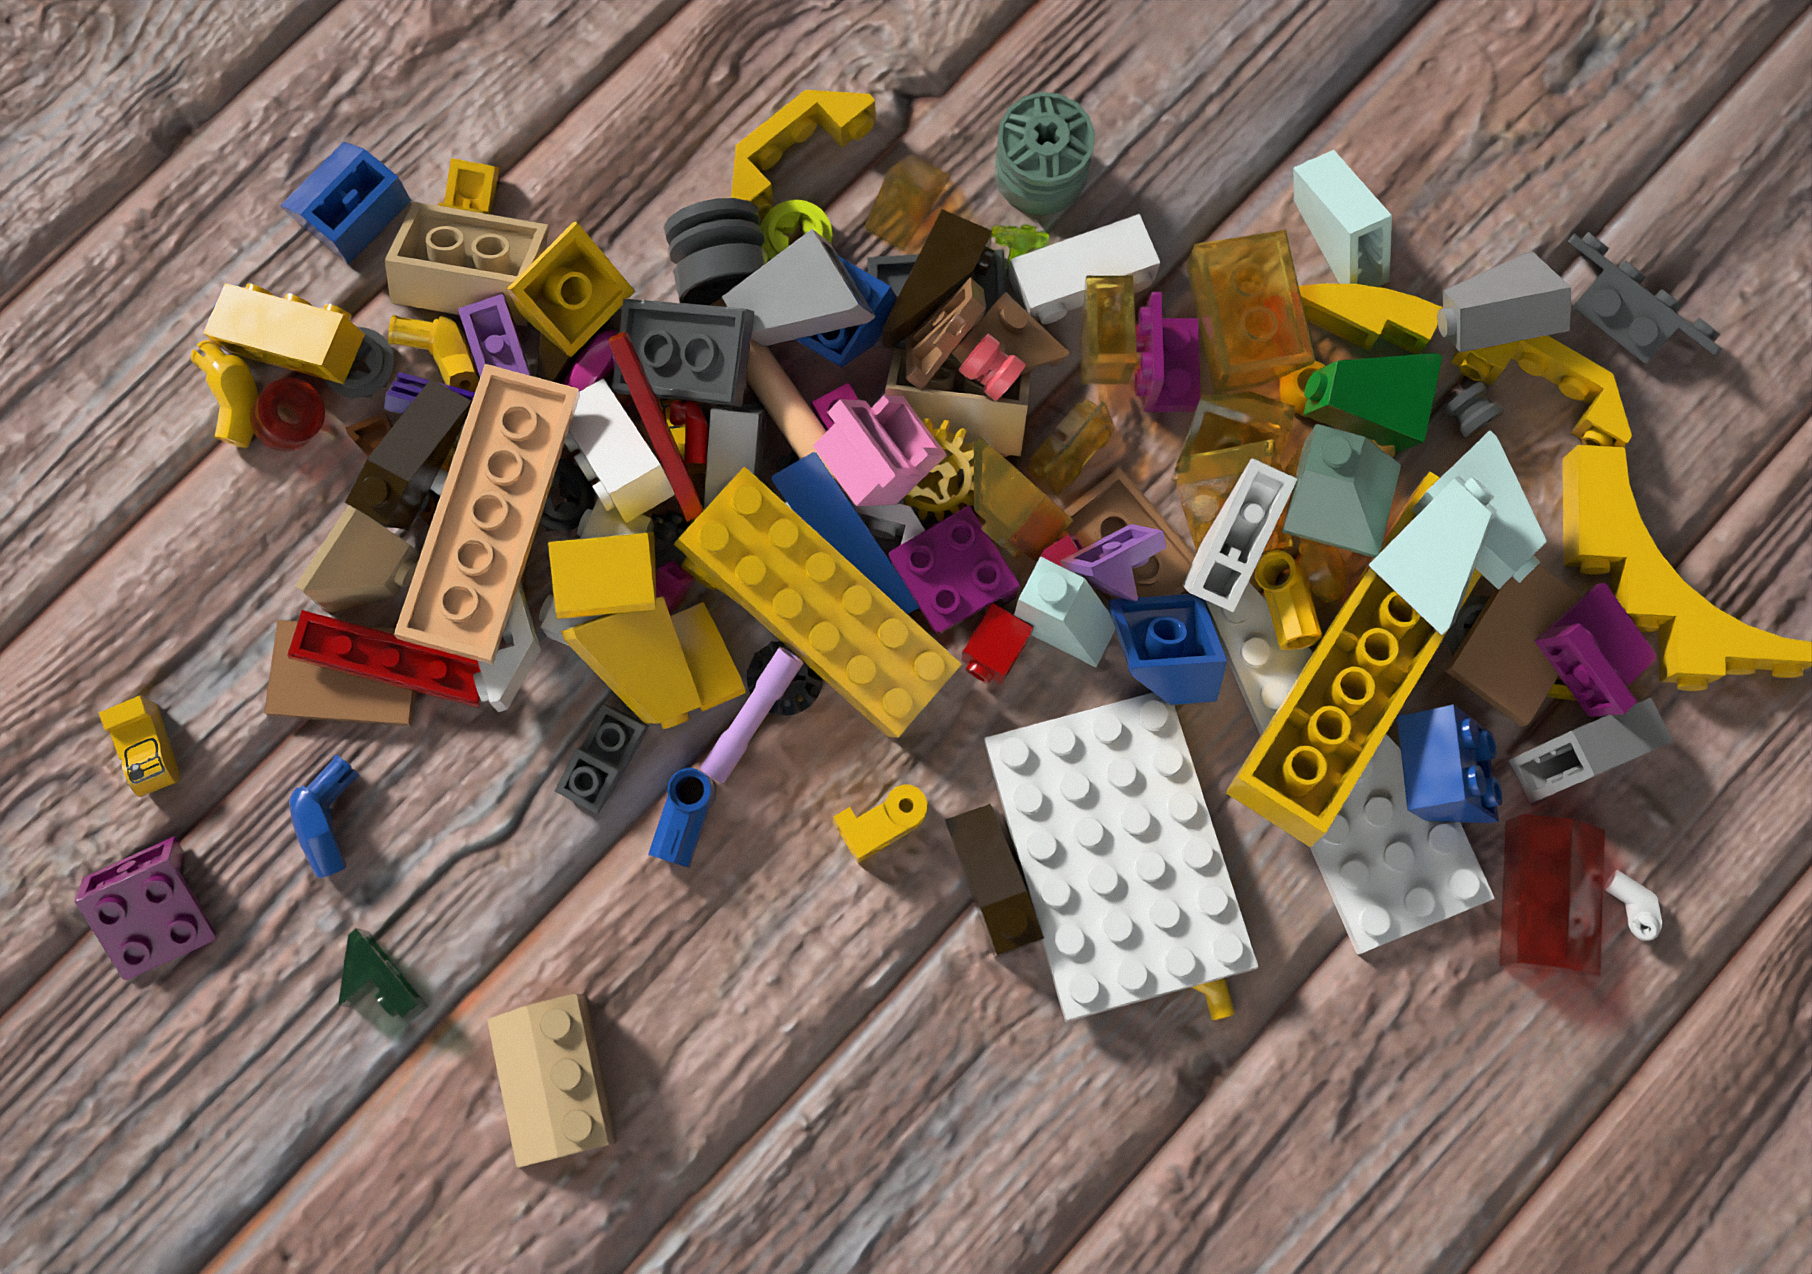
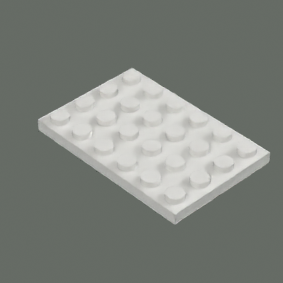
M1153 692L984 738V745L1026 889L1044 936L1042 944L1065 1022L1258 968L1174 705H1170Z

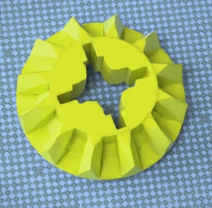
M789 200L774 206L765 215L760 226L765 240L762 248L768 252L769 261L789 247V237L785 233L793 234L795 229L799 228L800 222H802L803 235L813 229L831 243L832 227L827 215L816 205L803 200Z

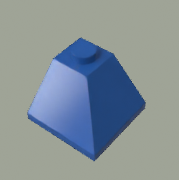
M1193 594L1138 597L1137 601L1123 598L1109 599L1108 607L1131 676L1170 705L1217 701L1227 659L1204 599Z

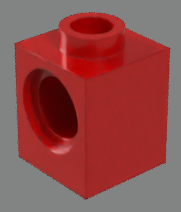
M992 603L962 651L961 661L967 664L965 670L983 683L990 684L994 680L1002 685L1030 640L1034 627Z

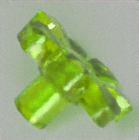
M1022 224L1020 229L1017 226L994 225L991 228L993 231L992 237L996 238L995 243L1009 247L1008 265H1010V259L1026 254L1027 250L1033 247L1039 249L1046 247L1049 239V233L1046 231H1036V226Z

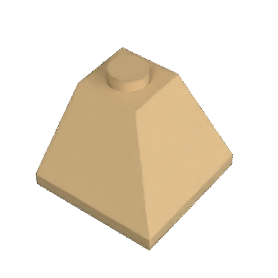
M348 505L295 587L322 609L333 613L395 597L401 587L406 588L411 584L420 555L403 539L368 515Z

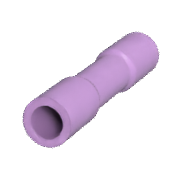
M782 647L778 648L757 680L754 691L729 729L722 733L700 768L706 775L720 783L726 782L747 750L750 739L769 710L782 697L804 662Z

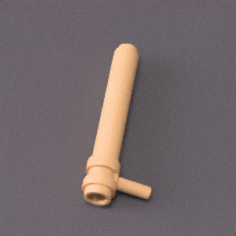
M723 298L710 305L727 307ZM751 339L746 372L747 383L798 458L802 459L812 452L817 453L813 445L827 431L770 349ZM820 457V459L822 460L830 474L833 476V478L835 479V481L837 482V484L839 485V487L841 488L849 502H851V498L848 496V494L843 489L841 484L838 482V480L835 478V476L830 471L828 466L825 464L823 459Z

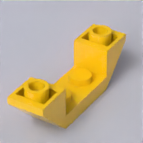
M804 90L736 144L731 198L747 200L756 205L761 221L768 211L771 210L774 199L772 185L760 170L766 171L772 168L780 160L783 151L793 143H801L807 140L815 131L818 123L842 148L853 139L855 141L861 140L872 130L875 124V99L869 93Z
M1548 335L1465 352L1457 351L1451 360V363L1460 367V371L1469 379L1491 385L1512 358L1528 374L1542 376L1556 384L1559 390L1567 397L1574 400H1583L1588 403L1571 434L1581 439L1583 445L1624 447L1632 437L1614 374Z

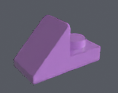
M503 294L458 308L480 377L485 364L532 376L525 357L527 353Z
M1130 524L1060 560L1061 566L1085 578L1089 585L1105 594L1137 601L1138 595L1132 568L1148 563L1149 557L1166 549L1163 530Z

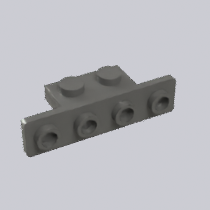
M1587 232L1581 238L1574 233L1568 240L1569 243L1604 269L1573 307L1645 364L1678 328L1715 356L1722 350V347L1715 342L1721 335L1699 317L1693 324L1678 313L1684 305L1663 289L1656 295L1641 285L1646 276L1626 260L1619 267L1604 256L1610 248L1594 235Z

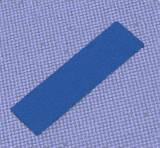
M816 452L810 453L772 476V481L792 510L906 614L919 608L898 572Z

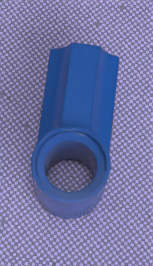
M696 768L681 769L672 775L668 782V796L648 855L690 868L708 810L716 799L714 782L708 775ZM692 778L700 779L704 785V795L695 804H685L680 796L683 783Z

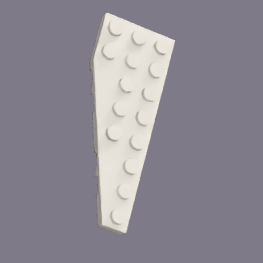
M1248 581L1234 613L1209 601H1204L1226 659L1261 736L1313 652L1308 647L1301 650L1292 649L1287 651L1279 647L1267 601ZM1385 734L1328 831L1310 847L1356 954L1364 953L1495 899L1461 823L1424 821L1407 811L1401 749Z

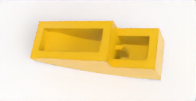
M1337 283L1299 286L1289 305L1292 314L1368 351L1377 338L1380 337L1413 354H1420L1430 341L1438 325V311L1443 309V307L1419 297L1387 288Z

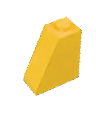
M663 596L656 597V610L605 614L561 631L564 641L643 723H661L662 729L674 727L690 720L688 712L702 706Z

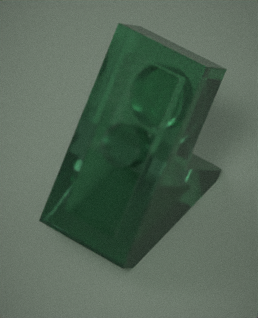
M355 928L347 937L339 1006L351 1008L377 987L380 991L374 996L391 1017L394 1018L399 1014L401 1018H416L429 1007L428 1004L370 932Z

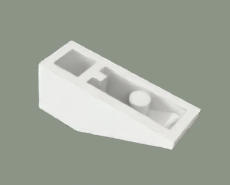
M1251 458L1203 539L1182 586L1189 593L1234 613L1298 479Z

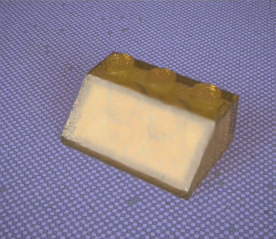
M1286 230L1194 244L1187 263V271L1213 393L1218 394L1260 387L1314 364V352Z

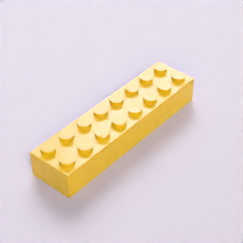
M1430 471L1425 476L1385 536L1380 553L1417 516L1412 509L1440 477ZM1368 564L1229 786L1226 794L1311 847L1328 831L1447 631L1441 635ZM1476 568L1460 609L1481 576V573Z

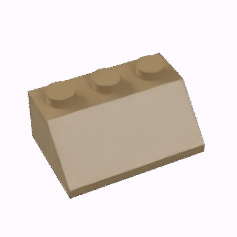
M413 201L385 258L390 303L460 315L458 308L503 294L515 324L527 326L528 321L519 314L507 288L546 250L549 233L548 224Z
M894 348L885 395L904 396L923 422L924 419L929 418L934 429H940L944 420L949 421V432L956 434L962 428L966 429L967 432L963 441L966 444L978 442L980 445L978 451H983L990 456L1000 458L1009 455L1021 456L1028 408L1030 373L1018 376L1008 390L997 401H994L984 392L983 384L977 379L969 380L958 371L962 363L954 355H949L926 386L920 391L906 379V349Z
M575 993L526 1005L487 1019L517 1168L616 1143L585 995Z

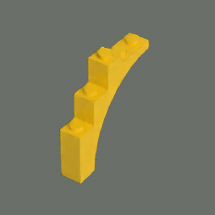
M1577 445L1562 459L1564 566L1580 567V572L1584 574L1595 575L1610 572L1611 592L1639 631L1653 632L1658 630L1659 682L1677 683V689L1700 691L1708 689L1709 683L1726 676V674L1748 675L1755 673V669L1772 670V676L1794 678L1803 676V671L1812 667V642L1784 638L1749 626L1713 606L1679 576L1658 550L1640 517L1629 484L1625 447Z

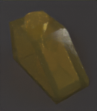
M1086 275L1080 340L1082 384H1128L1137 364L1133 276Z

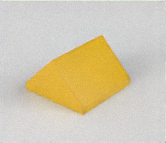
M573 222L507 288L519 314L569 357H572L623 305V299H629L636 292L577 222Z
M654 532L548 542L557 619L656 610Z

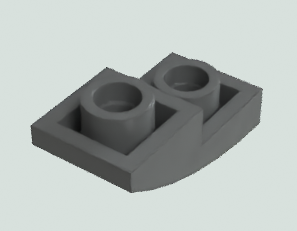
M603 704L583 745L575 749L555 792L598 814L625 772L649 725L609 704Z

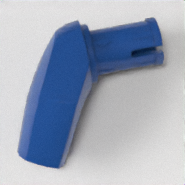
M338 755L332 758L333 760L307 788L303 785L300 788L296 787L289 799L291 819L299 844L315 876L318 878L330 876L346 868V862L333 828L330 805L360 775L356 770L350 769L351 766Z

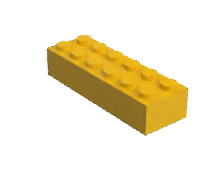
M745 466L674 543L681 552L887 737H899L962 665Z

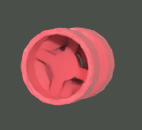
M987 334L967 357L958 371L969 380L977 379L984 385V392L994 401H997L1017 379L1026 364L1016 355H1007L1003 352L1000 342L992 335Z

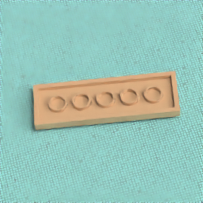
M488 364L484 365L394 632L397 639L494 665L580 397L578 388Z

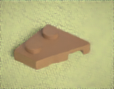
M971 277L905 340L906 379L920 391L934 376L966 333L976 327L985 314L984 289Z
M1004 292L984 314L978 325L965 336L951 354L963 364L987 334H990L1000 342L1003 352L1007 355H1016L1026 364L1019 375L1021 376L1029 374L1036 367L1043 365L1057 366L1070 352L1014 299Z

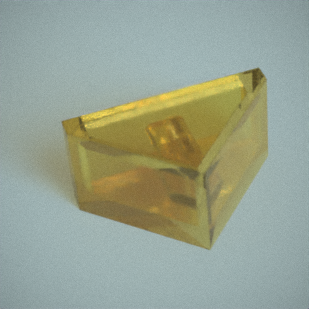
M910 154L887 171L865 224V230L904 251L950 180V175Z

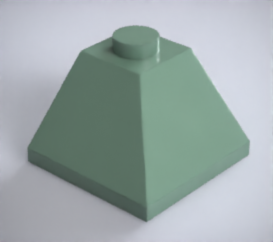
M1316 424L1303 445L1295 476L1298 480L1291 492L1281 532L1376 558L1380 554L1401 464L1366 437Z

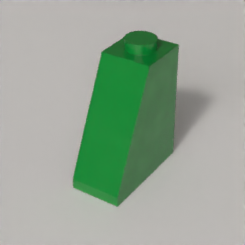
M1437 353L1339 360L1314 371L1309 377L1304 390L1307 400L1303 415L1342 431L1366 437L1371 442L1396 452L1425 442L1443 356Z

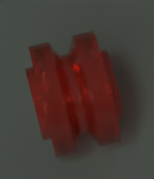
M281 378L268 384L253 403L250 412L251 427L257 438L266 446L283 452L295 451L306 446L319 432L325 420V406L320 394L310 384L295 378ZM283 406L292 409L297 415L298 423L292 424L282 420L278 414L277 407Z

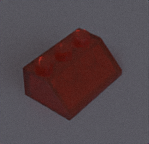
M1521 814L1506 820L1499 966L1600 976L1605 848L1604 829L1575 819Z

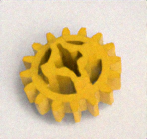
M928 418L924 419L923 423L947 456L903 497L905 500L903 505L918 508L920 520H924L928 511L934 512L938 522L944 520L947 510L955 514L964 508V503L969 506L975 504L978 496L976 491L982 490L985 477L980 473L984 470L986 460L974 458L980 446L978 442L966 444L963 441L967 432L966 429L962 428L956 434L949 432L950 424L948 420L943 421L940 429H934L931 420ZM963 468L964 482L958 487V477L956 475Z

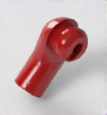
M689 400L687 402L674 401L670 406V423L674 426H685L684 463L707 464L709 426L700 405L695 401Z

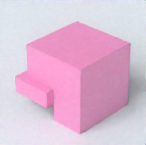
M883 395L872 408L863 400L840 399L827 412L835 424L813 445L856 506L896 505L947 456L904 396Z

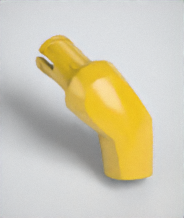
M394 314L391 316L388 329L389 345L396 344L429 350L430 355L434 356V360L446 385L476 392L479 383L477 369L464 335L454 321L444 316H440L439 319L435 318L434 322L404 318Z
M211 340L199 342L197 346L206 355L203 357L198 351L193 349L191 359L198 368H201L207 374L206 381L208 387L220 406L214 437L237 447L248 448L261 413L258 391L252 373L242 358L235 355H226L215 342Z

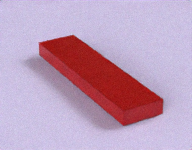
M621 332L609 337L608 343L687 522L691 521L704 511L702 501L629 333Z
M301 610L287 654L289 659L472 707H480L481 699L473 674L481 672L478 660L399 640L392 633Z

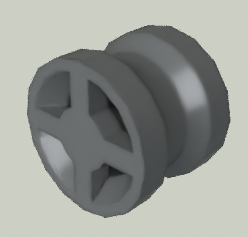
M1482 381L1463 391L1443 408L1449 417H1454L1461 424L1460 432L1465 439L1470 438L1487 427L1505 412L1499 403H1493L1488 398V388Z

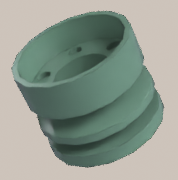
M1039 92L1022 97L1006 111L999 124L994 177L999 192L1010 205L1026 213L1048 215L1063 211L1079 198L1087 182L1094 149L1095 131L1090 116L1077 102L1062 94Z

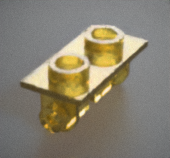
M1088 399L1083 404L1077 403L1056 428L1060 435L1067 438L1063 443L1050 435L1035 454L1030 457L1031 465L1027 468L1029 473L1040 481L1046 476L1054 495L1057 497L1068 484L1073 483L1079 477L1083 466L1097 450L1103 448L1108 443L1115 429L1104 402H1101L1098 406Z

